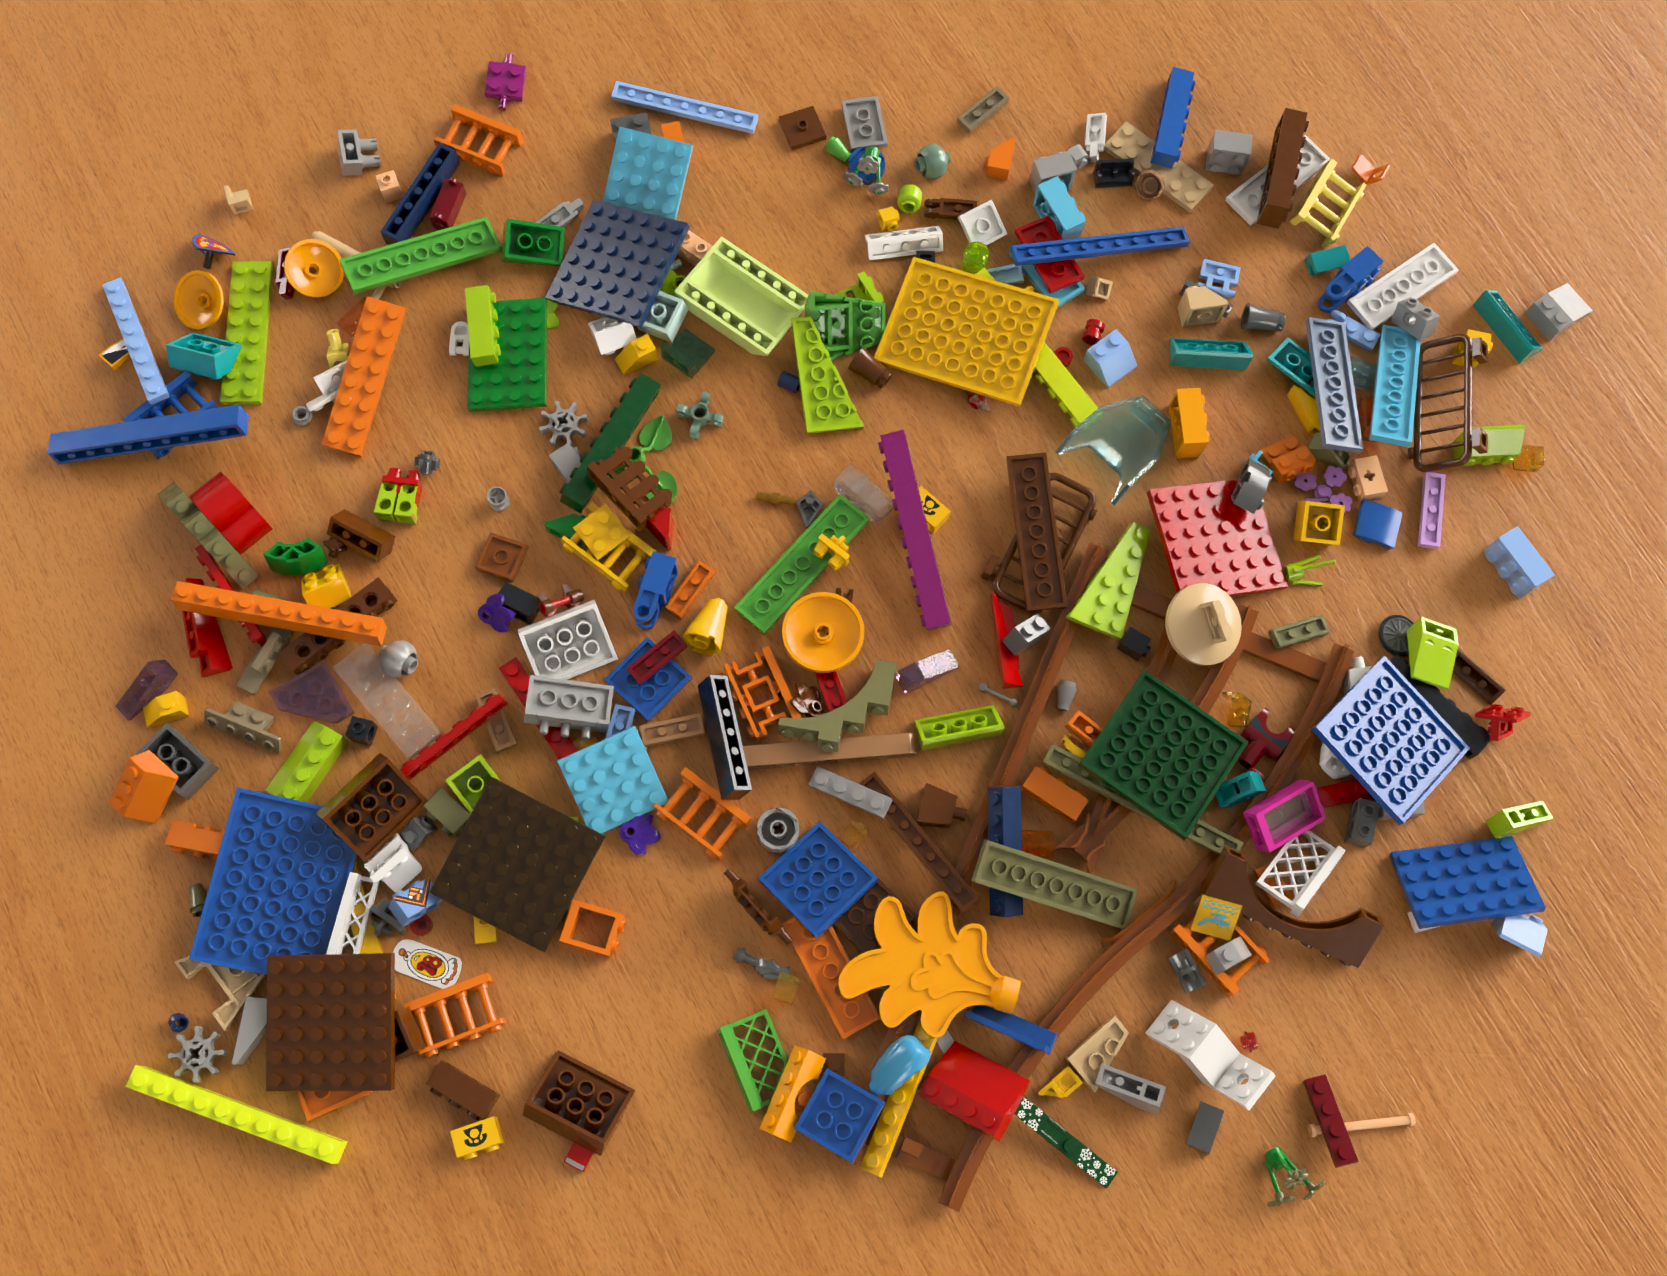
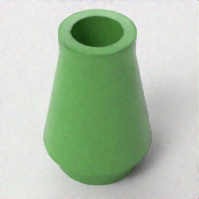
M832 136L824 146L827 153L844 163L849 160L851 153L839 138Z

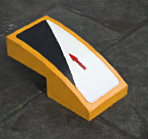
M124 339L117 341L99 355L114 370L120 367L128 358L131 359Z

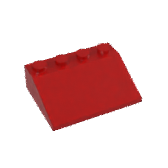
M954 1041L928 1074L918 1095L930 1104L1000 1142L1031 1081Z

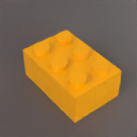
M1201 388L1177 389L1169 404L1176 459L1199 458L1210 441L1209 431H1206L1207 414L1203 410L1205 397L1201 395Z

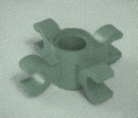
M704 391L701 394L700 402L692 408L678 404L676 409L677 416L692 419L693 424L689 434H691L690 438L698 440L700 429L708 423L716 427H722L724 422V415L708 412L711 397L710 393ZM697 414H704L701 418L696 417Z

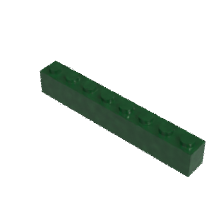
M642 373L637 379L633 378L629 385V392H624L619 400L620 406L618 408L614 407L609 416L611 418L608 423L604 422L600 429L601 435L599 438L595 437L590 444L591 450L589 453L585 452L580 460L582 464L579 468H574L570 475L571 480L569 484L564 483L559 492L562 494L560 502L580 514L598 488L587 475V465L593 461L598 465L600 459L605 461L615 454V448H623L659 394L661 384Z

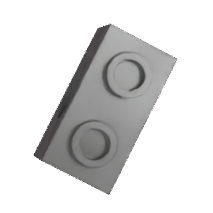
M1409 297L1397 303L1391 322L1418 340H1422L1433 335L1440 315L1433 312L1431 308L1421 304L1417 299Z

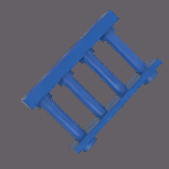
M185 371L166 385L169 398L153 405L147 400L122 420L123 422L162 417L164 416L162 411L170 405L179 414L188 413L178 401L186 393L200 406L201 409L198 411L219 407L213 400L207 403L194 389L197 383ZM174 447L150 450V452L157 459L166 456Z

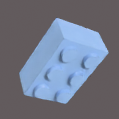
M1518 526L1500 536L1483 550L1487 560L1494 565L1499 576L1506 581L1511 592L1518 599L1537 589L1555 575Z

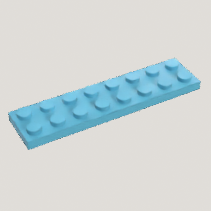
M1383 324L1380 331L1369 440L1410 448L1413 436L1421 340H1418L1400 327Z

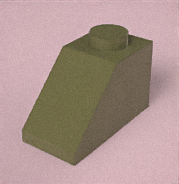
M1315 433L1309 445V450L1316 460L1335 468L1341 467L1343 471L1347 470L1353 456L1351 452L1323 448L1321 433Z

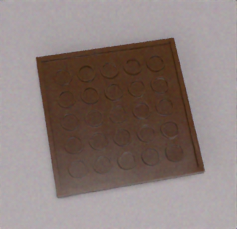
M395 953L267 956L266 1091H391L395 1089Z

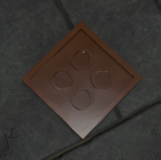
M879 878L873 887L833 923L861 953L881 949L874 933V917L879 904L884 898L891 896L901 902L909 924L916 918V915Z

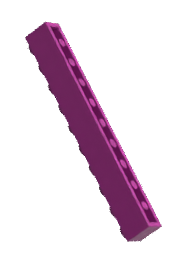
M904 430L880 435L882 442H878L881 454H885L886 461H883L885 473L889 472L891 480H887L890 492L894 491L895 495L892 503L894 510H898L900 518H897L899 530L904 532L905 537L901 538L903 548L908 549L909 553L906 561L908 568H912L914 576H910L913 588L917 587L919 595H916L915 598L917 606L922 607L923 615H920L922 626H926L928 631L951 626L952 623Z

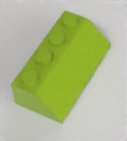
M313 721L265 791L271 795L308 802L349 741L325 725Z

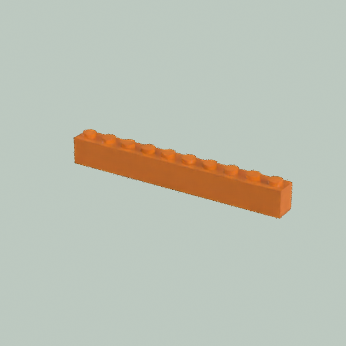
M177 581L171 597L175 607L182 611L381 647L387 630L384 619L380 617Z

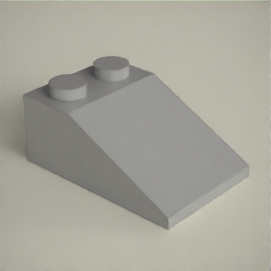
M1567 283L1535 301L1524 314L1551 341L1589 315L1593 310Z

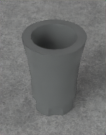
M1247 303L1241 316V329L1281 332L1286 321L1285 313Z

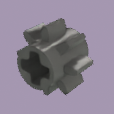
M421 451L415 457L414 466H417L422 474H433L439 468L440 459L436 458V454L432 451Z

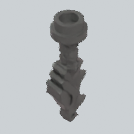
M738 947L733 957L736 963L740 964V962L744 961L754 966V970L759 971L758 974H762V978L768 980L784 979L789 983L792 982L793 975L791 976L790 966L786 968L780 967L773 959L767 961L761 958L758 960L747 954L745 948L741 949Z

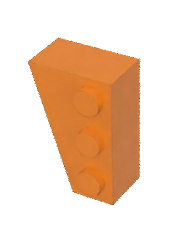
M172 820L165 845L171 847V851L184 854L185 851L192 852L191 856L204 859L205 855L211 856L213 861H216L225 829L218 830L213 829L211 826L205 825L204 827L195 823Z

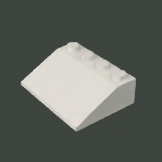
M595 600L518 629L519 637L535 676L567 680L618 660Z

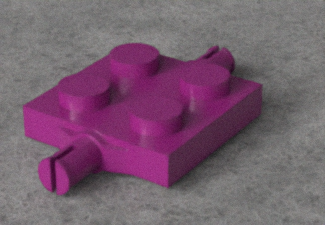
M508 53L505 54V62L503 63L489 61L485 97L499 100L498 109L502 111V105L503 111H506L507 101L523 100L526 66L512 64L513 55L511 53L509 55Z

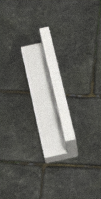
M939 226L865 235L869 260L916 255V251H943V233Z
M353 872L349 873L326 954H342L343 948L349 944L354 949L353 954L360 953L371 914L369 908L374 904L380 880L375 883L370 877L361 876ZM362 881L373 883L371 892L363 896L360 891ZM363 901L366 906L365 913L357 917L354 908ZM357 922L360 928L359 934L351 938L348 929Z

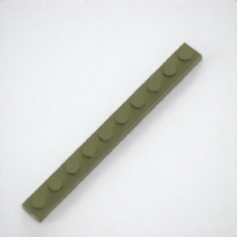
M1054 744L1051 745L1042 764L1161 825L1079 767L1078 764L1081 762V758ZM1198 820L1187 837L1188 840L1217 855H1220L1225 845L1237 851H1240L1243 842L1201 820Z

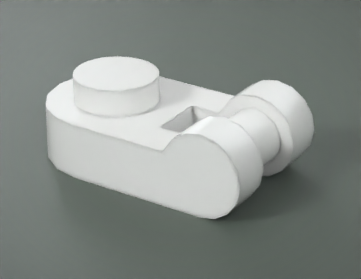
M463 321L456 322L451 328L449 355L463 354V356H469L468 324ZM457 342H463V346H457Z

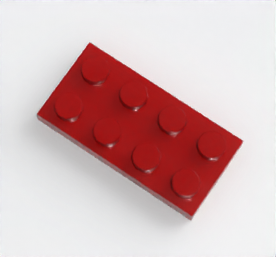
M1049 215L1015 229V235L1020 244L1063 240ZM1075 259L1033 264L1049 294L1078 283L1085 277Z

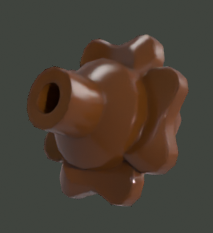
M333 537L323 541L324 546L330 550L328 556L336 558L337 553L347 551L348 549L343 542Z

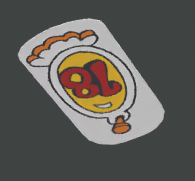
M410 939L400 941L393 950V953H395V970L441 989L454 985L459 978L462 962L456 956Z

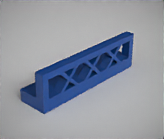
M975 1005L972 1012L967 1010L965 1014L968 1019L1047 1055L1050 1054L1057 1038V1034L1016 1015L994 1010L992 1007Z

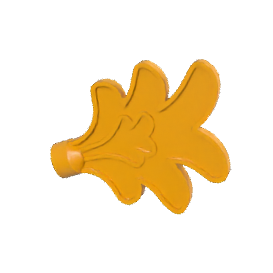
M941 891L932 894L923 903L918 914L917 933L908 923L901 902L891 896L884 898L879 904L874 917V933L881 949L867 951L858 955L844 967L839 976L838 986L843 998L849 1000L870 990L889 986L879 1003V1015L882 1023L888 1028H895L908 1016L920 1010L921 1027L932 1038L943 1036L954 1016L970 1006H988L994 1008V1010L1011 1015L1014 1011L1021 985L1020 980L1000 975L990 964L986 951L987 933L982 925L975 923L965 925L957 935L953 926L951 901L949 896Z

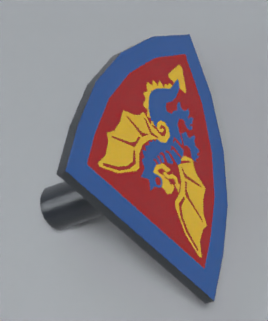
M201 234L192 238L193 246L205 255L204 268L211 269L214 252L235 256V253L230 248L212 238Z

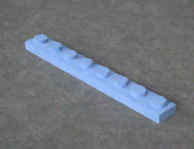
M616 81L611 95L612 101L754 134L759 119L758 114Z
M120 277L103 284L102 286L148 402L153 405L169 398V393L124 281Z

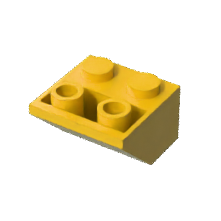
M340 564L328 565L322 571L308 573L301 579L302 595L308 605L332 608L351 598V591Z

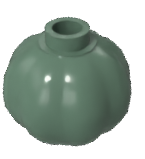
M938 144L925 145L918 152L917 158H915L917 172L926 171V174H922V176L930 180L943 176L950 163L949 153L945 152Z

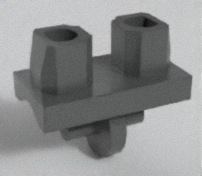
M386 898L378 903L377 906L373 904L369 908L372 915L381 920V922H378L374 919L371 923L376 928L374 935L379 937L384 933L390 936L392 930L387 928L388 926L404 935L407 931L406 928L402 927L396 917L393 918L388 915L391 912L388 908L391 902Z
M1188 949L1167 958L1185 994L1205 985Z

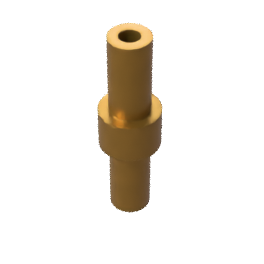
M757 492L756 494L757 500L769 501L771 504L779 505L781 503L794 506L796 504V498L782 496L781 493Z

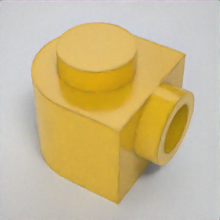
M891 206L877 210V219L882 232L894 231L899 227L897 221L900 217L897 209L894 210Z

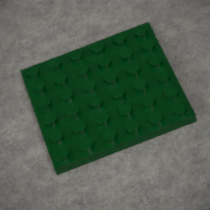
M1144 670L1078 766L1182 840H1185L1249 742Z

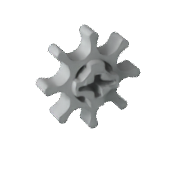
M555 401L557 408L555 413L541 412L543 419L549 420V424L540 426V433L542 435L549 432L554 434L550 439L552 447H555L559 439L567 440V443H570L573 447L570 440L573 435H580L582 438L586 437L585 430L579 429L578 425L582 422H588V417L586 414L581 416L574 415V412L578 409L576 402H572L569 409L563 410L559 401Z
M195 1026V1036L193 1039L188 1041L185 1035L178 1034L176 1036V1039L182 1042V1050L176 1054L169 1053L168 1058H180L182 1061L180 1069L174 1073L175 1076L182 1077L188 1069H191L193 1072L192 1082L200 1083L201 1072L205 1068H208L212 1074H219L220 1070L214 1067L213 1060L218 1055H227L228 1051H217L214 1048V1042L221 1037V1033L213 1032L210 1038L204 1039L202 1035L204 1028L202 1026ZM197 1050H200L199 1053H198L199 1056H200L199 1058H196V1057H197V1053H196Z

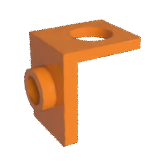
M1361 154L1358 155L1351 170L1366 185L1383 180L1390 166L1387 164L1375 169Z

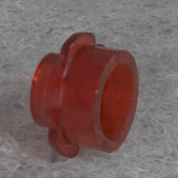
M1244 1031V1036L1240 1037L1244 1050L1247 1049L1249 1053H1252V1050L1258 1049L1254 1032L1247 1033V1031Z

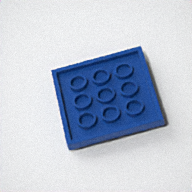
M819 821L792 848L770 866L758 880L818 939L878 882V877Z

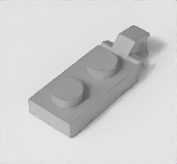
M580 198L572 203L569 201L565 203L564 201L535 223L565 227L579 216V212L584 209V203Z

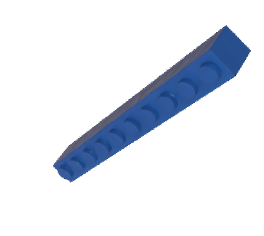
M231 405L111 425L62 431L50 435L47 454L59 465L247 436L249 416L241 405Z

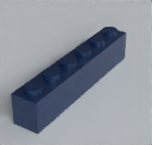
M441 143L437 145L380 231L386 244H394L412 237L437 199L444 180H449L460 164L456 150Z
M1021 786L987 787L988 840L1022 851ZM989 887L991 916L1012 917L1023 915V897Z

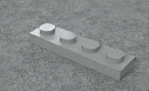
M818 766L808 784L816 790L884 819L892 803V798Z

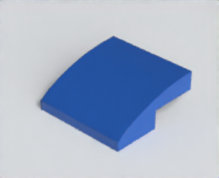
M1361 500L1353 536L1366 543L1375 542L1388 550L1395 548L1402 512L1383 504Z

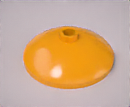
M317 239L302 240L293 245L285 257V275L290 285L299 293L313 298L325 297L337 290L342 283L344 271L339 260L342 258L335 248L324 241ZM309 268H314L316 273L311 274Z
M200 270L185 274L178 282L174 293V307L181 322L189 328L202 330L211 327L221 315L224 298L218 280L210 273Z

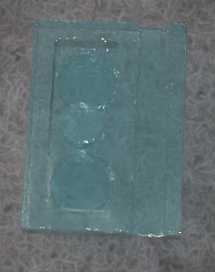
M1351 356L1350 362L1354 387L1374 393L1377 364Z

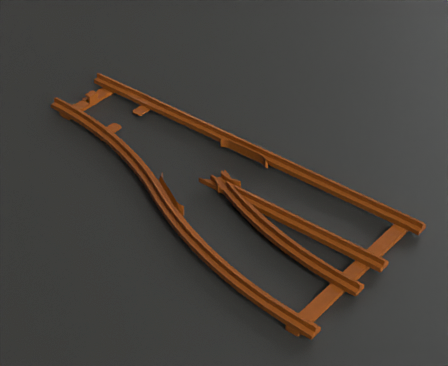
M1089 543L1067 596L1068 607L1061 610L989 787L1012 786L1078 626V623L1067 619L1066 616L1073 610L1077 600L1086 591V587L1101 565H1103L1108 550L1102 548L1100 543L1098 545ZM1136 585L1131 606L1166 620L1167 609L1172 599ZM1240 604L1238 606L1241 618L1239 643L1227 659L1211 665L1191 702L1208 714L1228 681L1242 652L1318 683L1289 743L1263 782L1266 792L1253 797L1244 809L1246 811L1289 785L1317 737L1311 729L1329 712L1334 703L1354 651L1348 649L1349 645L1347 644L1341 646L1335 643L1332 646L1326 663L1289 647L1276 650L1272 640L1251 632L1259 612L1253 610L1252 605L1246 607ZM1166 627L1163 629L1147 672L1164 684L1177 655L1168 639ZM986 791L955 866V870L969 887H971L973 882L972 877L984 839L988 840V791ZM1099 793L1091 815L1088 813L1084 823L1053 850H1073L1083 858L1087 865V873L1091 874L1100 850L1106 845V842H1104L1106 835L1132 810ZM1270 811L1264 814L1265 818L1268 816ZM1243 812L1226 832V834L1243 842L1241 849L1252 837ZM1210 851L1176 889V880L1173 879L1166 894L1114 937L1101 939L1100 944L1116 942L1075 981L1038 1026L1056 1033L1058 1038L1093 995L1129 959L1166 929L1202 894L1201 887L1219 855ZM949 897L952 907L953 926H955L960 909ZM919 1011L908 1016L897 1027L888 1028L871 1071L878 1059L893 1042L902 1036L914 1035L915 1031L912 1028ZM1024 1044L1007 1069L1028 1079L1045 1053ZM870 1072L866 1084L864 1086V1090L871 1094V1090L869 1089V1084L871 1082ZM882 1094L877 1098L883 1101L885 1095ZM874 1123L870 1133L868 1134L864 1144L862 1145L858 1155L856 1156L853 1162L854 1165H857L864 1145L869 1146V1143L871 1141L877 1124ZM972 1127L957 1159L954 1160L899 1135L891 1156L945 1180L946 1183L938 1203L960 1212L968 1189L993 1138ZM836 1154L837 1157L847 1161L846 1159Z

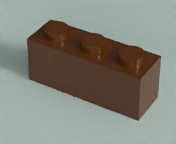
M345 509L330 518L327 530L329 536L377 561L392 552L396 537Z
M443 1060L440 1061L426 1083L431 1087L430 1092L439 1097L445 1095L450 1098L448 1103L458 1109L461 1106L468 1109L467 1114L476 1120H479V1118L486 1119L500 1097V1094Z

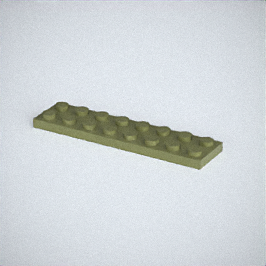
M985 839L972 877L973 882L1120 929L1128 926L1138 892L1136 888Z

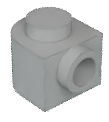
M1080 144L1067 150L1070 152L1076 168L1081 169L1088 163L1089 156Z

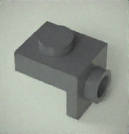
M422 815L412 819L400 834V837L412 851H415L438 828L430 818Z

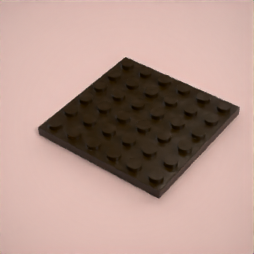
M491 777L429 893L545 952L606 836Z

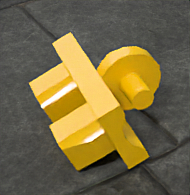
M823 534L818 537V544L813 552L817 557L822 559L828 552L832 556L828 561V565L835 571L842 565L846 567L849 563L850 555L846 553L849 547L844 544L847 539L844 535L839 539L834 535L830 539Z

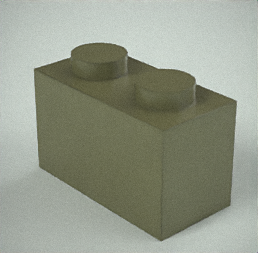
M440 788L424 805L428 810L425 814L433 822L438 819L443 824L440 828L448 836L453 833L458 837L471 815L443 788Z

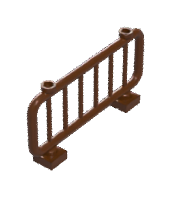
M1456 334L1430 340L1420 345L1414 413V447L1408 448V457L1413 459L1414 466L1418 471L1432 472L1462 466L1471 458L1472 448L1479 454L1488 453V434L1481 427L1472 428V361L1474 358L1479 364L1488 363V345L1481 337L1472 338L1471 340L1468 335ZM1456 342L1464 343V352L1423 361V353L1429 348ZM1464 356V370L1423 379V365ZM1464 374V388L1422 396L1423 382ZM1464 392L1463 406L1422 414V400ZM1464 409L1463 424L1422 431V418ZM1464 427V442L1422 449V435ZM1464 446V453L1458 459L1427 465L1422 463V453Z
M1049 473L1050 481H1058L1086 495L1089 500L1086 508H1083L1052 493L1053 498L1083 512L1077 525L1055 515L1056 520L1075 528L1069 542L1058 537L1059 542L1067 545L1061 558L1064 572L1088 520L1093 521L1098 511L1094 509L1096 495L1090 488L1059 473ZM1015 533L1000 566L996 564L999 557L992 554L981 578L988 581L990 575L994 576L992 590L996 596L1026 611L1025 601L1000 588V582L1003 577L1023 586L1021 580L1005 573L1011 560L1020 563L1019 558L1014 557L1018 547ZM1035 611V612H1029V613L1035 614V613H1040V612H1042V611Z

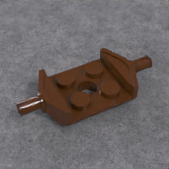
M731 868L727 869L724 875L732 882V890L736 901L743 906L763 931L768 932V935H779L784 943L788 945L793 938L784 930L785 928L776 916L770 921L769 914L763 908L758 909L755 906L756 900L748 892V883L742 878H738Z

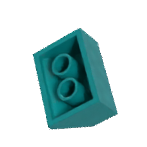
M192 332L166 344L169 367L218 380L231 372L241 349V344Z

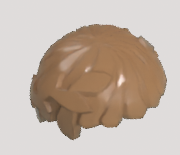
M1144 170L1136 179V192L1144 200H1154L1164 191L1165 181L1154 170Z

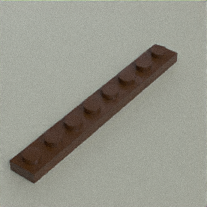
M873 772L859 783L892 798V803L885 815V819L960 911L964 914L980 901L978 896L879 776Z

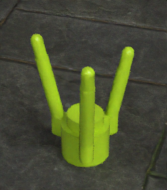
M1316 555L1288 564V566L1284 567L1286 581H1292V585L1322 586V582L1300 580L1304 577V570L1334 564L1336 560L1302 566L1321 558V555Z

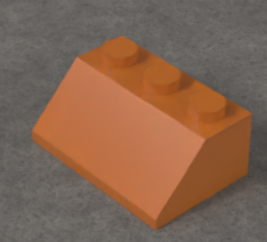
M150 750L129 758L109 804L123 817L155 823L158 821L179 777Z

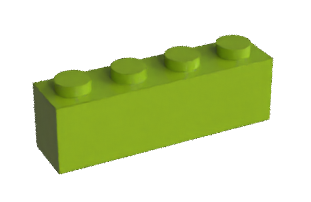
M488 285L465 288L470 358L476 367L499 363L498 356L501 355L499 344H497L499 330L495 326V321H498L497 311L494 309V304L496 303L495 293L491 292Z

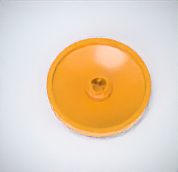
M817 592L806 595L790 607L784 618L782 626L784 647L791 659L806 670L817 673L838 671L849 665L862 648L864 640L862 617L857 608L840 595L829 592Z

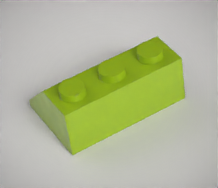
M1525 425L1481 427L1488 434V453L1479 454L1472 448L1471 458L1463 466H1471L1478 463L1491 465L1499 462L1501 464L1514 462L1521 454ZM1464 430L1452 444L1464 442ZM1464 446L1453 447L1454 459L1462 457Z

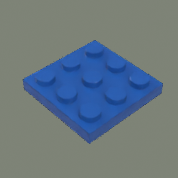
M646 637L604 681L609 686H614L613 690L650 722L692 677L674 660H671L642 685H639L626 668L656 645L650 638Z
M827 1068L794 1129L853 1164L885 1102Z

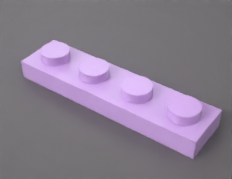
M1425 472L1423 474L1418 547L1436 550L1440 548L1445 474Z

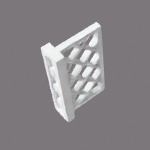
M1309 830L1302 833L1308 838L1309 843L1299 844L1298 837L1287 842L1256 882L1258 887L1292 909L1290 913L1297 918L1346 851L1339 845L1337 848H1334ZM1315 847H1322L1328 851V854L1318 856ZM1301 848H1311L1313 856L1303 857ZM1287 849H1296L1298 857L1289 858ZM1314 861L1316 870H1307L1305 862ZM1300 862L1302 871H1292L1290 863ZM1286 863L1288 871L1278 872L1276 864ZM1304 875L1306 883L1296 885L1294 876ZM1289 876L1291 885L1282 886L1279 877ZM1275 877L1277 886H1269L1263 881L1265 878ZM1283 890H1293L1294 900L1291 901L1285 897Z

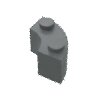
M1248 458L1238 474L1237 485L1230 497L1233 504L1255 514L1257 509L1260 510L1265 501L1263 497L1267 486L1272 480L1270 470Z

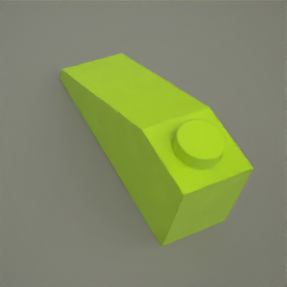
M1538 801L1502 809L1486 820V823L1495 839H1500L1546 823L1554 818L1545 803Z

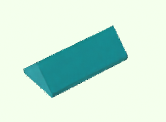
M1485 290L1473 304L1474 308L1519 364L1543 349L1497 290Z
M1287 337L1268 357L1267 361L1316 397L1310 354Z
M1170 338L1169 340L1170 366L1246 370L1253 359V353L1246 342Z

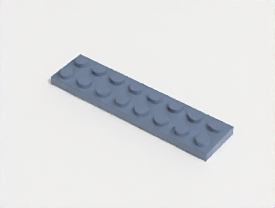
M1308 317L1306 329L1322 447L1325 449L1361 453L1363 442L1345 323Z

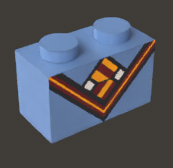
M429 878L422 882L418 880L406 891L400 890L392 896V901L388 908L402 927L436 909L443 900L429 893L433 886Z

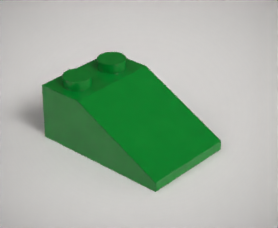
M507 219L503 229L501 262L561 266L565 227Z

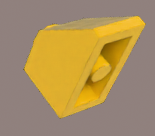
M648 334L631 341L615 358L623 376L658 360L657 350Z
M178 691L155 697L143 708L148 729L190 716L186 698Z

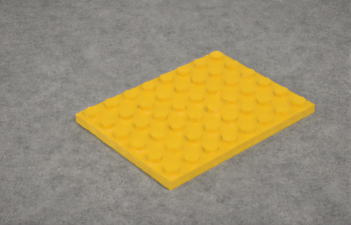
M913 257L874 358L883 365L1020 407L1058 307L1059 299Z

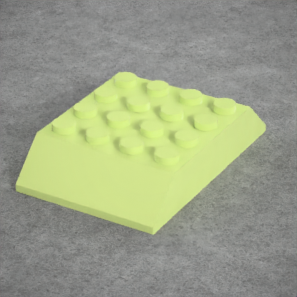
M722 236L674 291L678 298L684 300L692 314L749 353L768 356L792 327L791 319L798 318L803 314L808 294Z

